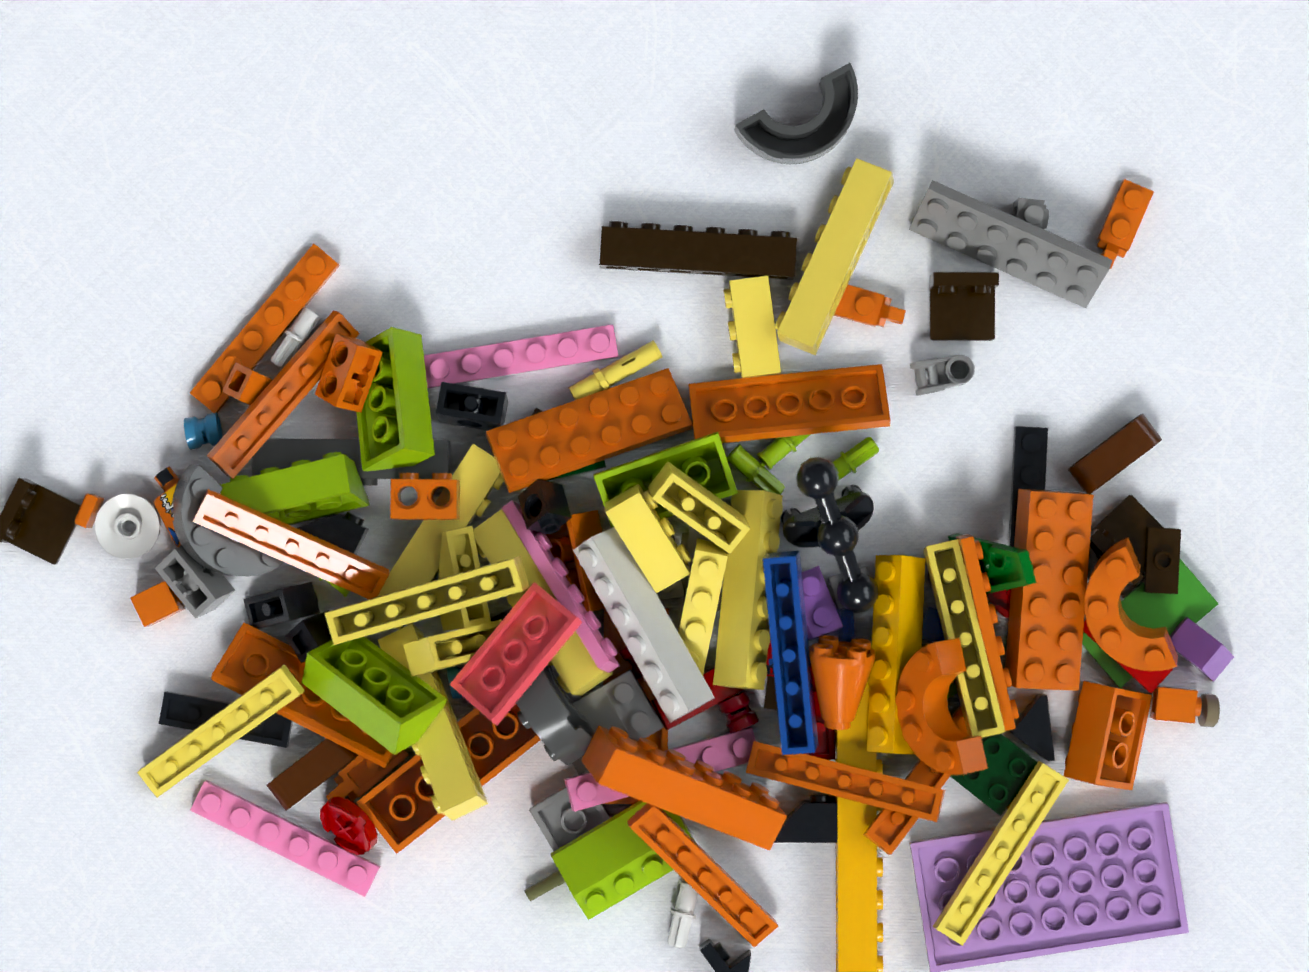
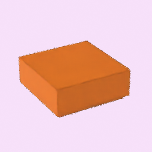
M87 493L74 521L75 524L84 528H92L104 498Z

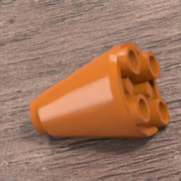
M822 635L819 636L818 643L809 647V656L821 717L826 728L846 730L850 728L851 722L855 719L875 660V651L871 648V641L867 639L856 638L852 639L851 642L838 641L836 636Z

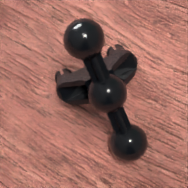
M821 457L809 458L801 464L797 472V486L803 494L815 500L817 507L802 513L796 508H790L791 514L787 510L783 511L781 515L783 535L794 546L803 548L821 547L826 553L835 556L842 576L837 587V596L840 604L847 610L855 613L866 612L874 606L878 598V585L874 578L861 572L854 548L858 542V531L871 519L874 509L873 501L857 485H850L851 491H849L848 487H845L841 492V498L835 499L834 491L839 479L838 470L835 465Z

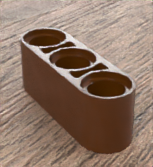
M1142 413L1068 468V471L1086 494H1091L1152 449L1162 438Z
M326 738L266 786L285 811H287L356 758L358 754Z

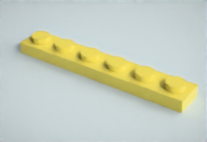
M284 664L142 767L137 772L156 798H158L297 698L305 690Z
M1038 761L934 923L933 927L960 945H964L1069 779L1041 761Z

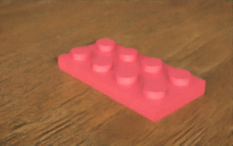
M534 582L449 685L491 722L498 725L581 625L582 621Z

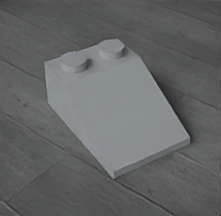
M631 669L572 703L586 717L594 733L598 725L609 730L611 726H615L627 732L629 738L638 741L640 737L646 738L664 727ZM583 756L572 763L579 775L588 771L581 761Z

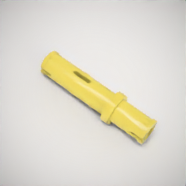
M654 340L601 370L599 368L592 370V375L568 388L575 400L609 389L615 383L663 358Z

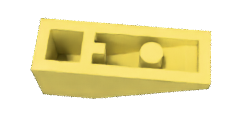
M472 526L442 532L438 579L480 567ZM487 601L440 615L443 631L463 629L491 622Z

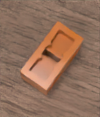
M336 334L314 395L335 407L361 413L383 351L360 339Z
M399 473V479H391L390 519L459 520L460 481L452 479V473H432V479H419V473ZM413 487L417 492V500L414 504L406 506L401 501V493L405 488ZM440 487H446L450 492V500L443 506H438L433 499L434 492Z

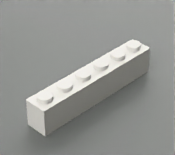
M615 527L592 536L576 547L573 551L580 565L583 567L668 721L671 723L715 698L660 599Z

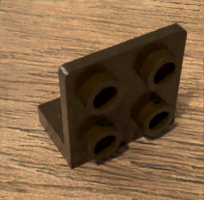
M933 272L930 275V340L993 341L995 339V288L999 286V272Z
M18 478L0 514V542L15 545L56 565L77 526L74 521L81 505L29 479Z
M1128 495L1091 530L1090 546L1101 557L1114 544L1129 538L1141 566L1139 577L1127 584L1135 586L1144 577L1142 573L1145 570L1147 527L1163 528V526L1133 495Z

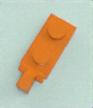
M1126 179L1121 182L1097 238L1099 241L1096 247L1103 249L1101 255L1113 260L1110 269L1117 256L1124 258L1126 252L1129 251L1154 191Z
M847 285L834 316L872 327H884L886 320L902 324L906 310L890 306L892 299L884 297L885 295Z
M404 749L395 755L393 754L386 768L358 755L338 772L339 775L334 778L338 786L326 798L329 800L331 797L344 798L348 796L353 801L357 797H361L403 761L409 753Z

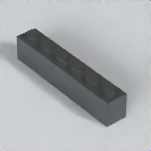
M269 438L252 457V476L260 475V471L266 468L277 467L284 469L292 467L291 464L298 460H310L313 462L323 459L322 456L327 453L341 452L354 461L363 486H378V479L390 480L391 486V479H399V473H419V479H432V473H450L451 441L433 440L435 455L414 466L367 472L362 471L359 439Z

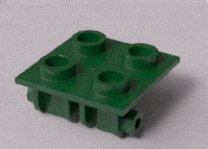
M998 734L981 738L988 769L962 775H951L950 777L1001 816L1014 800L1038 762L1004 735Z

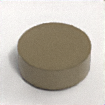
M1202 694L1200 696L1202 708L1201 714L1198 717L1199 725L1202 727H1214L1218 723L1220 715L1219 699L1216 695Z

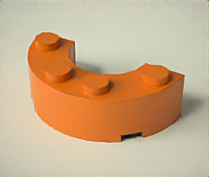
M1125 538L1110 547L1100 557L1091 573L1084 601L1088 628L1097 644L1105 653L1128 667L1145 671H1162L1177 667L1178 654L1167 628L1152 629L1140 626L1129 619L1122 608L1120 594L1129 582L1139 577L1141 568L1129 538Z
M960 638L934 642L918 650L909 659L902 671L895 698L902 734L912 751L932 769L949 775H962L988 769L981 736H971L961 731L953 722L948 710L947 695L950 684L957 675L967 671Z

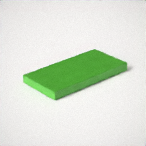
M1181 559L1179 563L1178 594L1143 592V581L1121 601L1122 608L1129 619L1140 626L1152 629L1166 627L1169 635H1171L1185 616L1194 623H1197L1218 605V602ZM1083 632L1082 646L1118 688H1121L1133 678Z

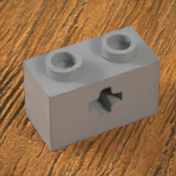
M182 546L175 548L155 568L195 619L215 610L235 591L223 574L211 571L197 563Z

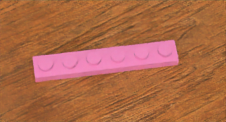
M607 325L425 355L424 361L427 388L441 386V382L458 384L619 356L614 326Z
M511 500L502 507L504 513L557 601L582 621L576 632L599 669L610 673L620 666L614 657L618 654L617 650L608 638L603 639L598 630L601 624L597 617L591 611L587 612L582 602L585 598L575 584L571 585L565 576L569 572L564 563L558 557L554 558L549 549L553 546L549 538L542 532L528 530L520 504Z
M748 727L731 734L726 733L676 747L673 750L683 754L686 757L685 760L694 764L696 760L703 761L712 766L714 772L748 763L753 742L756 740L753 728ZM590 772L564 779L571 808L574 812L629 797L599 785Z
M207 780L204 781L190 811L364 897L367 895L380 868L379 865L359 855L347 852L337 844Z

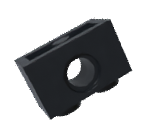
M441 382L436 416L441 423L491 430L505 423L508 407L507 394L501 391Z

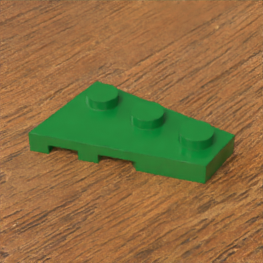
M956 533L948 535L949 541L956 540V536H961L963 534ZM974 537V541H980L984 559L979 560L981 573L986 572L990 582L991 591L986 592V594L1037 583L1028 550Z

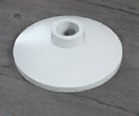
M122 494L115 496L105 502L97 513L95 519L96 538L106 552L117 558L133 559L143 556L153 548L160 534L158 513L149 501L138 495ZM129 520L135 524V530L131 533L126 532L124 528L125 523Z

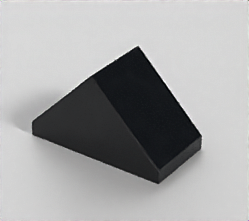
M1037 694L1015 721L1016 729L1008 731L1043 759L1055 761L1048 697L1045 694Z

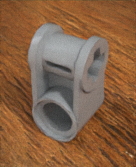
M964 355L940 359L933 358L910 364V368L914 369L918 389L915 391L916 396L966 384L975 372L972 360ZM963 362L968 368L967 376L963 379L954 378L950 372L952 363ZM925 370H927L930 384L927 383Z

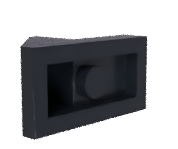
M709 938L699 946L700 952L715 972H749L750 949L728 964L727 960L731 957L720 942L714 945Z

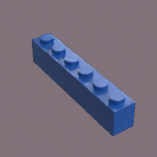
M800 550L766 553L763 557L782 755L815 753L818 747V735Z

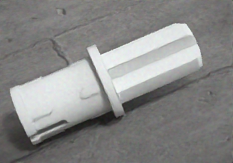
M304 307L290 329L284 331L286 337L270 361L280 369H283L297 353L301 345H304L313 329L321 321V318Z
M680 881L675 909H671L673 919L667 942L671 946L685 948L692 919H696V914L693 913L698 893L687 882Z

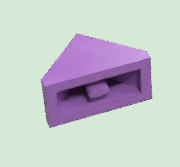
M1186 616L1170 635L1175 650L1213 682L1234 658L1222 643Z

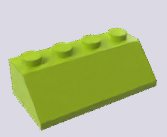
M390 327L366 341V343L383 351L362 412H356L362 471L367 472L414 466L435 455L422 335Z
M715 432L593 474L604 508L607 501L638 483L644 492L649 490L648 486L667 462L674 465L720 499L738 494L719 433ZM657 503L658 507L655 510L661 519L674 515ZM609 519V522H610V525H611V528H612V527H614V526H613L612 522H611L610 519Z
M341 452L327 453L322 456L323 459L313 462L310 460H298L291 464L292 467L284 469L277 467L266 468L260 471V475L252 477L238 475L234 479L230 478V482L219 484L223 488L220 492L221 495L288 525L370 506L354 461Z
M365 636L336 645L331 640L307 653L302 684L394 755L418 742L447 702L446 697L418 676L411 677L410 670Z
M641 800L550 853L570 892L588 920L674 870L627 823V820L647 804L646 802ZM662 809L695 841L681 816Z

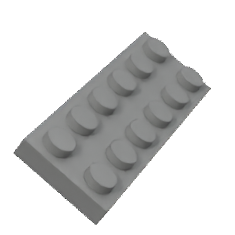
M933 180L909 227V230L1084 308L1088 306L1113 261Z

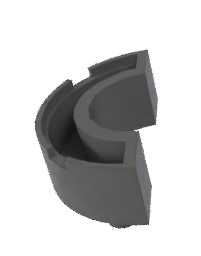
M851 63L821 78L819 86L823 95L822 108L819 114L808 123L798 126L783 125L773 120L765 110H762L736 124L734 129L736 135L747 148L758 156L780 164L807 163L824 156L843 139L855 115L858 103V85Z
M189 465L176 485L172 504H174V530L182 547L191 558L211 571L234 576L265 574L285 563L193 522L207 490L210 489L220 493L223 488L200 465Z
M548 664L516 702L520 709L517 712V716L525 728L529 729L532 727L545 744L544 748L553 761L559 759L566 765H570L584 756L594 731L586 717L566 697L553 674L551 666Z

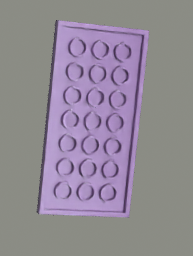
M1167 802L1042 821L963 946L936 930L933 925L995 829L909 842L930 972H941L1189 933Z

